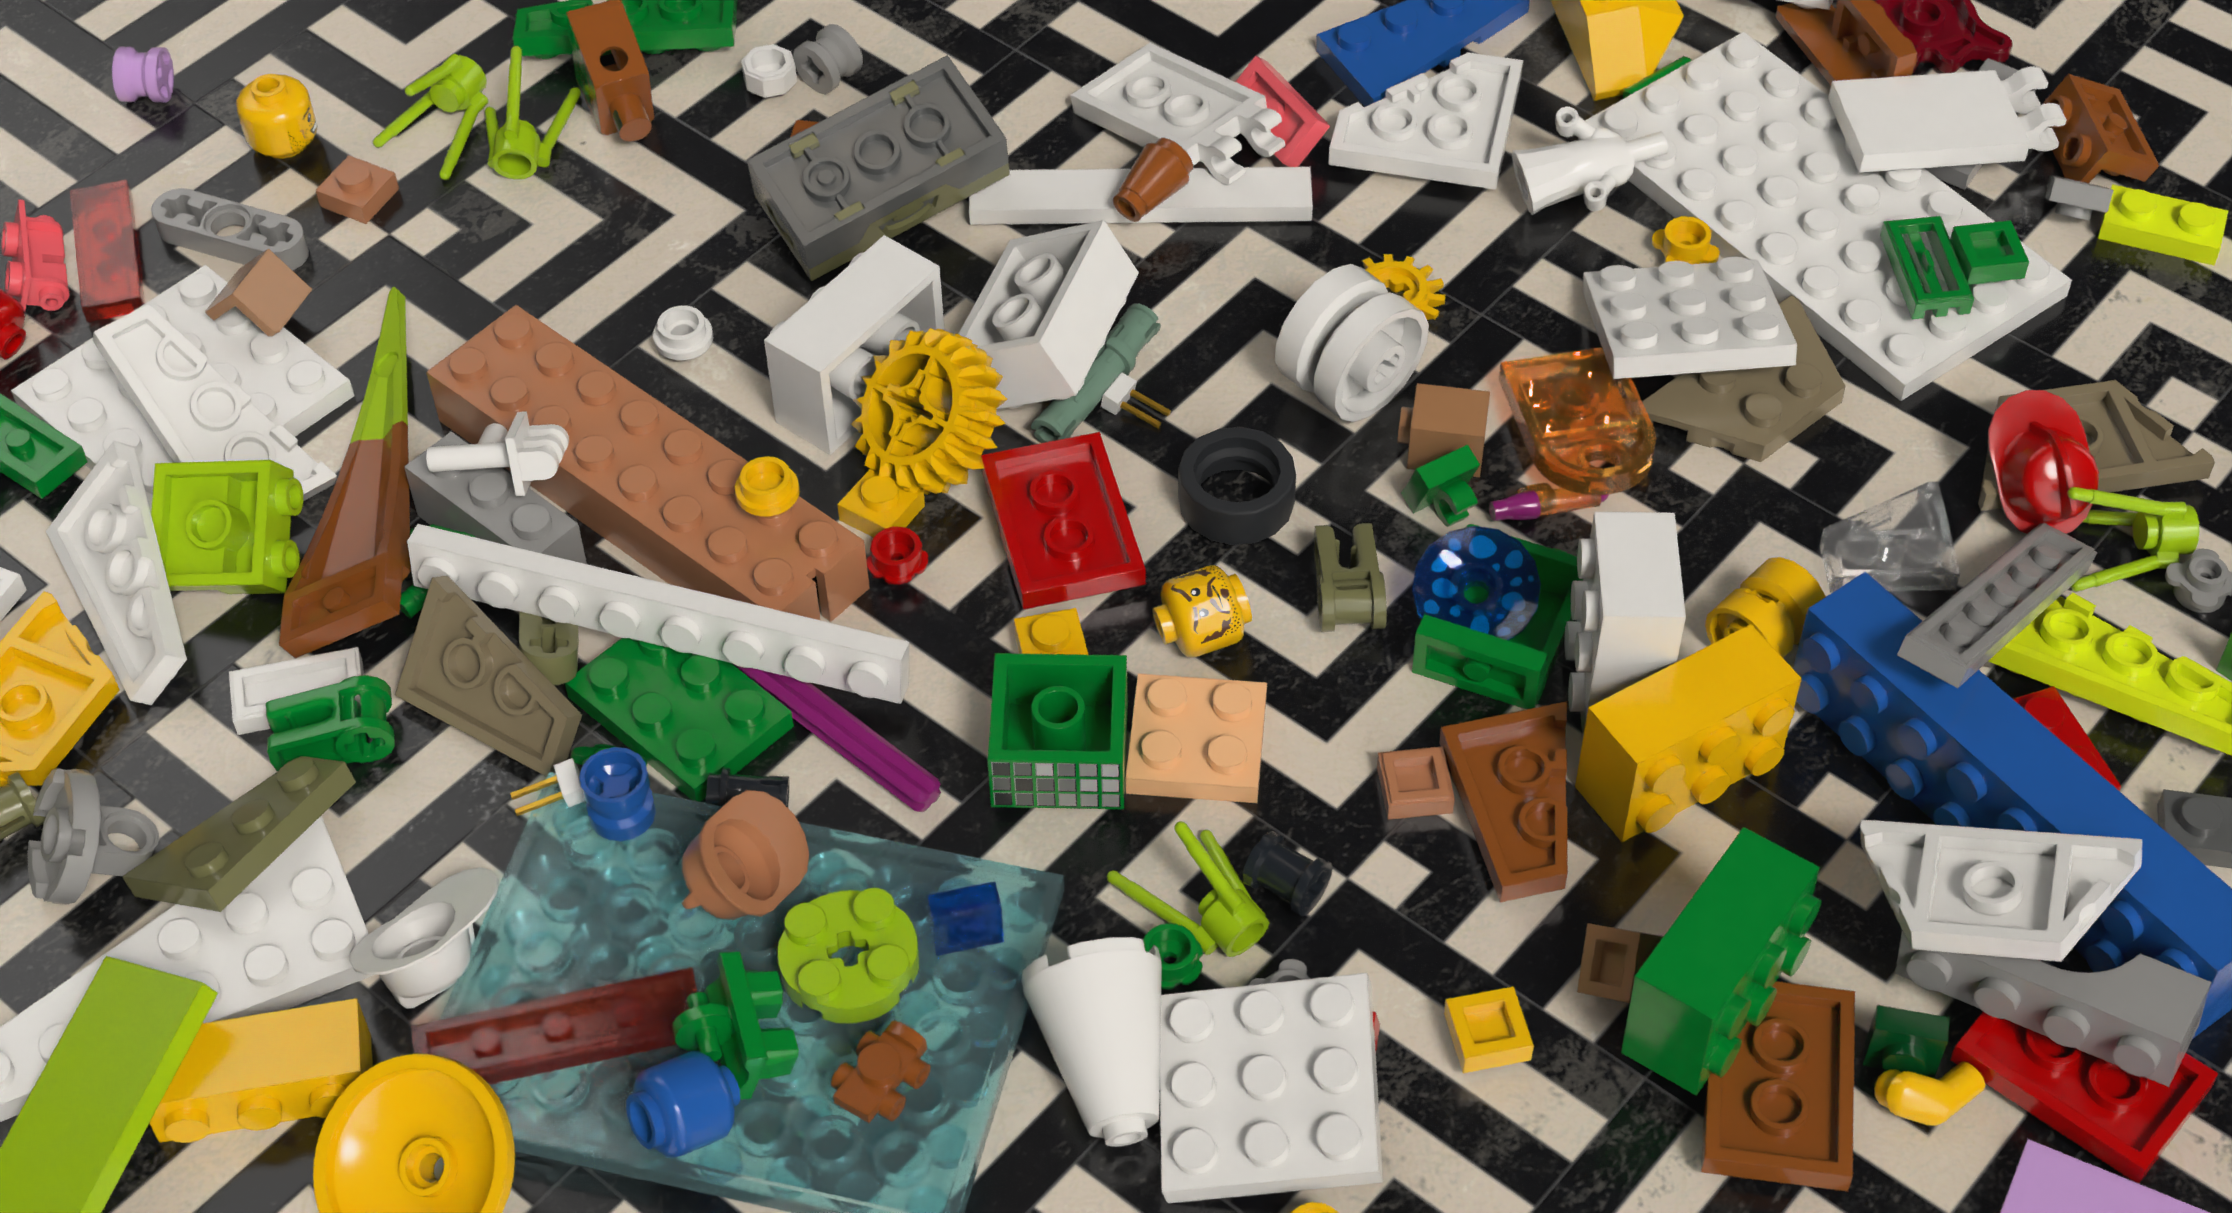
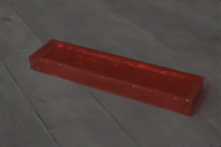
M693 967L411 1026L414 1054L435 1055L462 1063L474 1070L491 1085L677 1045L672 1031L673 1022L678 1015L688 1009V996L698 992Z

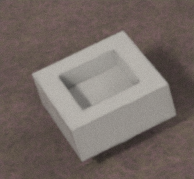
M2050 175L2044 198L2058 202L2055 213L2090 220L2092 210L2108 213L2114 190L2108 187Z

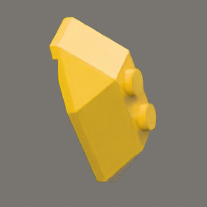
M1550 0L1594 101L1623 95L1624 89L1654 73L1684 16L1677 0Z

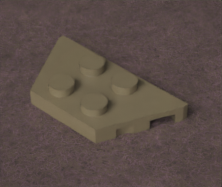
M1791 295L1779 303V306L1797 343L1795 366L1680 374L1635 407L1633 423L1639 428L1651 430L1654 421L1688 431L1686 440L1688 442L1709 448L1722 447L1734 455L1762 462L1842 403L1846 385L1799 299Z
M2116 380L2045 390L2063 398L2077 412L2085 430L2090 453L2093 455L2099 470L2097 490L2117 492L2210 477L2215 464L2212 455L2203 448L2193 454L2173 439L2170 435L2174 425L2156 411L2142 406L2137 396ZM2015 394L1999 396L1995 411L2008 397ZM1989 445L1978 502L1981 511L2002 508L1989 453Z

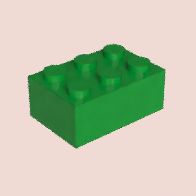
M1743 827L1635 975L1621 1053L1694 1095L1699 1093L1711 1073L1720 1078L1723 1077L1740 1050L1742 1040L1737 1036L1747 1022L1757 1027L1763 1021L1775 999L1777 989L1772 986L1782 972L1792 977L1806 957L1811 945V939L1804 935L1812 925L1821 905V900L1813 896L1820 867Z

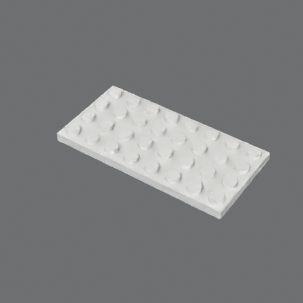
M1745 32L1585 120L1594 128L1602 127L1609 129L1626 141L1662 131L1667 141L1668 153L1635 163L1633 173L1628 180L1674 218L1690 216L1704 221L1711 229L1710 244L1719 248L1722 257L1737 256L1749 260L1758 259L1777 301L1781 303L1791 295L1799 299L1817 334L1900 401L2067 297L2072 279L2021 242L2029 260L2024 279L1969 285L1974 297L1970 314L1958 315L1956 307L1949 308L1947 316L1935 317L1933 310H1926L1923 319L1912 320L1880 238L1883 221L1941 216L1949 238H1951L1954 226L1995 221L1925 168L1859 173L1828 100V95ZM1919 232L1925 248L1929 250L1933 259L1934 271L1942 291H1949L1926 232Z

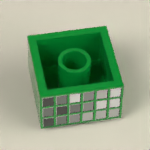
M995 653L988 746L991 807L1124 809L1128 708L1127 655Z

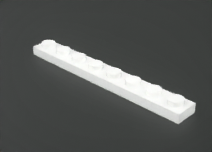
M417 524L407 540L413 584L417 587L429 589L432 577L449 576L471 600L487 603L497 608L512 609L549 618L559 623L582 626L610 633L620 638H631L668 647L682 653H693L730 662L744 668H754L795 678L805 683H816L857 693L867 698H878L901 704L909 686L908 641Z

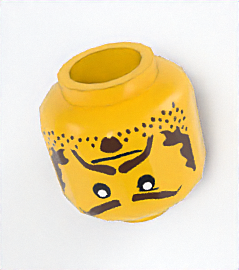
M1210 565L1166 581L1161 590L1162 605L1152 609L1154 621L1163 643L1166 645L1175 641L1180 651L1190 658H1195L1239 642L1244 636V624L1252 621L1249 601L1239 577L1236 574L1227 576L1216 565Z

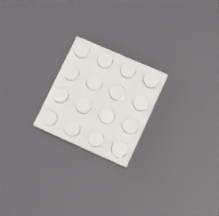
M206 265L141 306L149 304L208 358L207 363L229 383L234 381L252 398L251 403L275 425L280 423L294 437L354 397L350 380L284 327L274 336H267L236 306L213 321L205 311L228 282ZM93 338L11 390L16 404L82 446L87 459L85 465L90 470L94 468L113 441L134 446L150 512L152 511L155 463H174V461L94 344Z

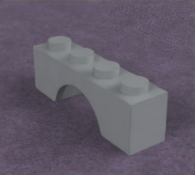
M1903 930L1895 974L1912 980L1922 988L1939 991L1980 1008L1992 1017L2006 1019L2045 1035L2062 1046L2074 1047L2115 1064L2127 1073L2146 1077L2168 1087L2199 1027L2211 982L2143 954H2139L2126 964L2111 970L2082 973L2059 969L2035 959L1915 950L1911 948Z

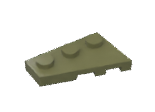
M300 756L285 764L277 773L122 877L135 897L221 912L349 790L356 781L344 761Z

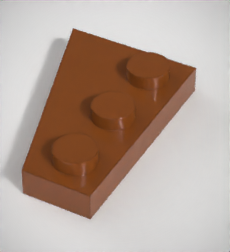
M1567 701L1441 727L1440 746L1444 748L1449 770L1500 903L1562 890L1566 886L1568 874L1566 806Z

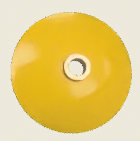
M410 1054L394 1057L371 1067L358 1076L343 1091L331 1108L321 1129L313 1164L314 1194L319 1213H502L510 1194L515 1168L514 1138L506 1110L493 1088L479 1074L452 1059L428 1054ZM442 1157L444 1169L441 1178L437 1180L434 1175V1167L438 1159Z

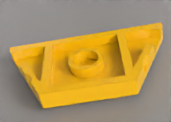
M46 591L41 593L0 641V787L6 785L8 776L15 772L21 775L27 786H42L50 772L56 769L120 690L113 673L100 656L92 652L87 639L77 626H72L61 611L54 596Z

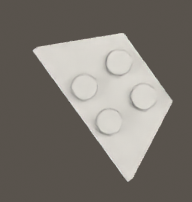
M1861 820L1860 825L1862 848L1911 948L1915 950L2061 962L2142 865V839Z

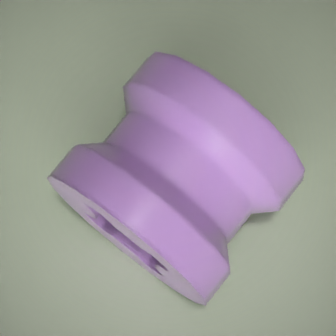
M118 47L112 64V80L117 98L121 102H135L139 97H149L153 102H168L173 92L174 69L171 55L167 48L152 47L147 53H138L133 47Z

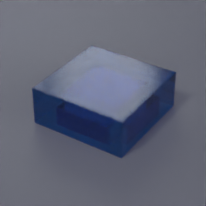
M996 881L927 895L930 931L936 956L1004 942L1002 907Z

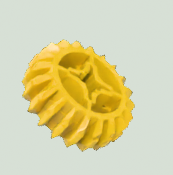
M929 328L927 332L910 330L906 341L902 339L900 341L890 340L889 356H873L876 371L873 375L860 376L867 385L863 397L853 400L862 409L861 415L851 423L859 433H862L855 447L863 455L867 456L865 461L866 467L874 471L879 470V477L889 476L893 478L899 486L903 487L904 491L915 493L921 488L926 495L929 492L935 494L948 493L951 484H967L968 468L972 470L985 469L981 457L984 449L998 448L991 435L994 427L1006 424L999 415H996V409L1008 400L1001 391L996 390L1003 376L995 368L991 367L992 357L987 355L984 350L978 348V345L973 344L971 339L959 334H952L943 329L934 330Z

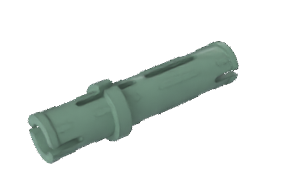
M1137 303L1130 305L1120 318V321L1107 334L1106 341L1099 350L1085 378L1084 385L1077 395L1065 400H1052L1047 408L1034 419L1031 428L1036 430L1034 435L1041 443L1070 438L1081 422L1086 419L1101 401L1103 394L1121 372L1126 375L1131 373L1136 365L1135 358L1138 356V353L1161 328V323H1156L1159 319L1158 316L1150 308Z

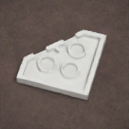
M1466 53L1450 60L1449 69L1430 78L1421 73L1386 89V96L1382 100L1366 107L1357 102L1341 109L1329 147L1328 165L1496 189L1520 85L1523 60Z

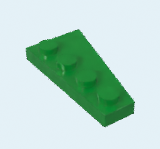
M567 0L517 9L513 33L514 46H519L522 49V56H534L539 59H550L558 55L572 54L566 12L594 5L591 0ZM621 0L639 48L645 53L658 54L670 49L691 48L701 51H714L722 47H734L738 0ZM611 50L604 52L602 56L612 54Z

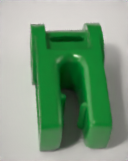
M367 675L353 676L344 679L340 683L266 702V718L271 730L274 732L267 739V753L276 771H279L285 764L300 756L344 761L347 764L353 762H374L389 755L395 747L394 728L387 722L386 713L389 712L392 706L391 687L386 681L378 677ZM356 695H360V704L357 700H354ZM366 733L372 738L371 743H367Z

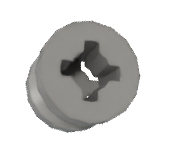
M835 24L825 26L817 33L816 41L802 43L795 48L793 53L795 67L801 78L810 88L822 94H827L834 90L840 83V77L854 75L863 65L862 53L854 38L844 28Z

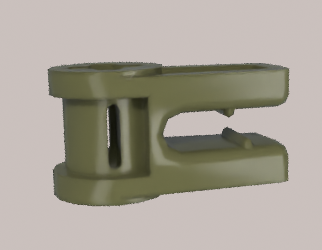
M1359 523L1353 528L1350 569L1341 567L1339 564L1340 541L1335 539L1333 528L1328 525L1315 526L1314 561L1317 578V608L1320 631L1334 632L1335 625L1370 623L1372 630L1385 629L1387 617L1386 589L1383 573L1379 570L1372 524Z

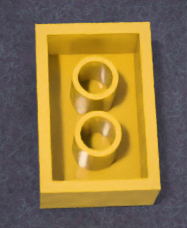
M1750 624L1588 707L1575 788L1621 842L1643 831L1647 833L1656 832L1666 826L1675 814L1698 802L1700 804H1708L1719 798L1733 783L1750 774L1754 776L1763 775L1780 762L1784 755V746L1790 722L1794 716V706L1802 678L1756 628Z

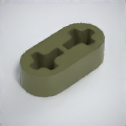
M519 611V650L553 685L567 683L576 677L579 648L578 626L555 622L549 618Z

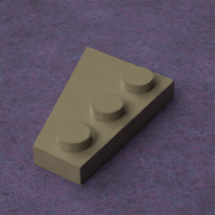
M449 576L432 577L395 696L546 777L556 776L553 765L568 759L582 714Z

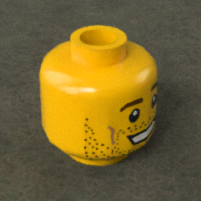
M264 74L251 81L240 91L236 100L237 113L245 140L254 151L273 158L284 159L299 154L314 139L317 131L316 117L309 92L300 80L288 75Z

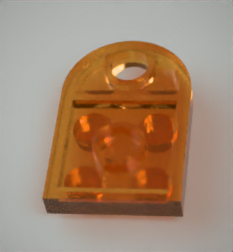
M1602 347L1500 362L1499 382L1531 459L1537 470L1547 480L1575 493L1608 495L1632 488L1647 476L1652 467L1656 445V434L1653 424L1632 379H1613ZM1602 460L1610 462L1615 466L1611 468H1598L1589 462Z

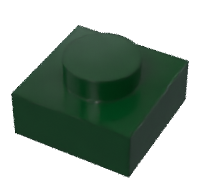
M1877 1005L1865 1040L1863 1066L1884 1069L1885 1071L1890 1069H1896L1901 1072L1911 1071L1935 1078L1948 1043L1949 1017Z

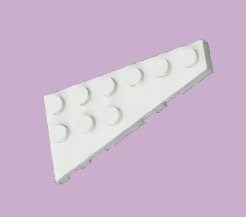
M322 815L221 912L175 904L0 1027V1122L19 1115L106 956L203 982L215 990L218 995L203 1023L287 1010L374 976L354 971L349 961L355 946L369 933Z

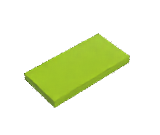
M109 956L104 958L0 1147V1213H102L218 995L215 990L203 982Z

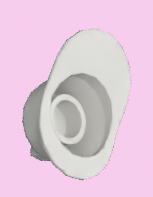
M482 867L463 870L444 879L425 892L398 916L365 936L355 946L349 959L354 971L364 975H379L396 1001L406 1009L415 1008L450 988L469 970L476 947L473 923L489 908L497 895L499 880L493 870Z

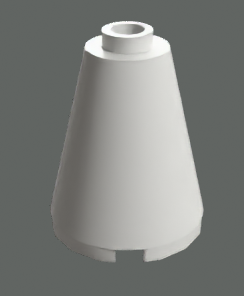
M1110 937L1067 946L1069 960L1050 967L1047 954L1034 960L1022 973L1021 981L1024 995L1089 1135L1104 1138L1105 1144L1113 1147L1142 1141L1148 1136L1147 1128L1153 1126L1159 1120L1162 962L1159 949L1153 945L1150 951L1146 952L1143 939Z

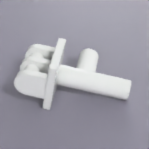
M527 411L517 412L509 431L501 424H489L485 428L478 444L428 447L426 453L427 466L430 472L510 467L515 495L525 496L531 481L546 480L555 475L564 452L568 447L569 435L564 428L555 424L529 426Z

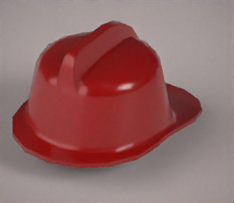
M2025 390L2008 397L1994 412L1988 428L1989 453L1998 487L1999 499L2005 516L2018 531L2028 534L2040 523H2046L2065 534L2070 533L2087 518L2093 504L2069 498L2067 495L2068 489L2079 487L2097 490L2099 483V470L2093 455L2090 453L2085 430L2079 416L2063 398L2045 390Z

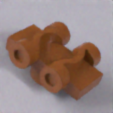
M893 1020L881 1036L868 1031L862 1037L856 1049V1055L858 1056L857 1066L854 1067L844 1062L837 1068L832 1077L831 1087L837 1090L833 1095L834 1103L868 1123L872 1121L877 1113L889 1121L896 1120L906 1103V1097L896 1091L897 1087L903 1082L914 1089H919L929 1076L931 1065L920 1059L927 1050L925 1038L911 1027Z

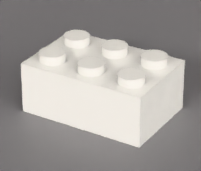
M1104 220L1012 239L1006 246L959 332V335L971 339L973 344L978 345V348L984 350L987 355L992 357L991 367L995 368L1003 376L996 390L1001 391L1008 400L997 409H1013L1025 404L1054 399L1065 400L1076 396L1084 385L1085 378L1099 350L1103 347L1106 336L1120 309L1124 306L1126 297L1139 274Z
M883 235L865 252L857 254L849 266L830 283L817 289L809 301L790 318L778 323L772 329L769 336L764 339L776 423L829 455L857 431L851 423L861 415L862 410L853 400L863 397L867 385L860 376L873 375L876 371L873 356H889L890 340L900 341L902 339L906 341L910 330L916 332H927L929 328L944 330L939 265Z
M1594 512L1590 539H1579L1577 569L1578 577L1583 578V581L1572 582L1571 616L1572 620H1577V622H1566L1564 646L1566 660H1575L1577 673H1570L1568 701L1570 712L1581 713L1582 738L1588 707L1677 662L1686 614L1675 513Z

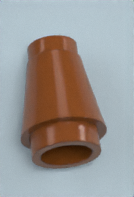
M1160 138L1156 143L1146 144L1119 188V192L1113 197L1115 208L1128 220L1138 222L1144 215L1148 214L1189 183V173L1193 170V162L1190 156L1179 144L1168 138Z

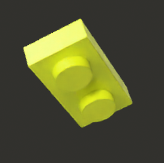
M2112 184L2111 189L2114 191L2108 213L2104 212L2098 239L2215 266L2221 249L2228 210Z

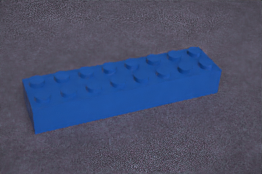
M1867 572L1857 576L1808 608L1793 666L1795 672L1802 678L1796 701L1804 710L1818 716L1840 736L1843 744L1850 752L1857 756H1862L1887 779L1891 788L1899 796L1909 799L1936 825L2142 839L2141 867L2076 943L2073 949L2087 961L2093 972L2117 968L2131 961L2139 954H2143L2210 981L2211 985L2200 1024L2193 1038L2232 1009V888L1980 670L1974 673L1959 688H1956L1898 656L1897 653L1905 636L1918 626L1922 620Z

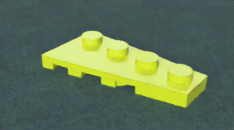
M2073 592L2066 599L2061 596L2057 598L1988 661L2013 673L2022 674L2047 685L2055 686V688L2066 691L2075 697L2097 703L2128 715L2140 722L2154 725L2195 741L2202 746L2213 748L2232 756V682L2186 656L2175 660L2169 659L2157 651V648L2152 643L2153 638L2131 625L2123 632L2094 616L2093 613L2096 605Z

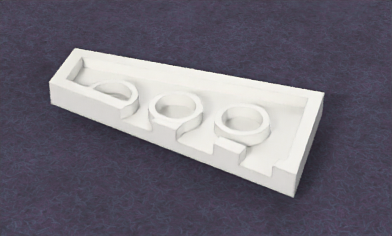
M113 441L46 530V533L130 701L152 705L168 683L176 676L178 670L187 660L135 448L134 446Z

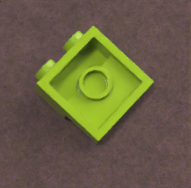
M272 460L155 463L151 516L170 591L218 590L226 594L285 593L287 578L294 577L300 563L298 547L293 540H289L291 516H296L301 512L304 499L303 489L299 480L293 478L294 470Z

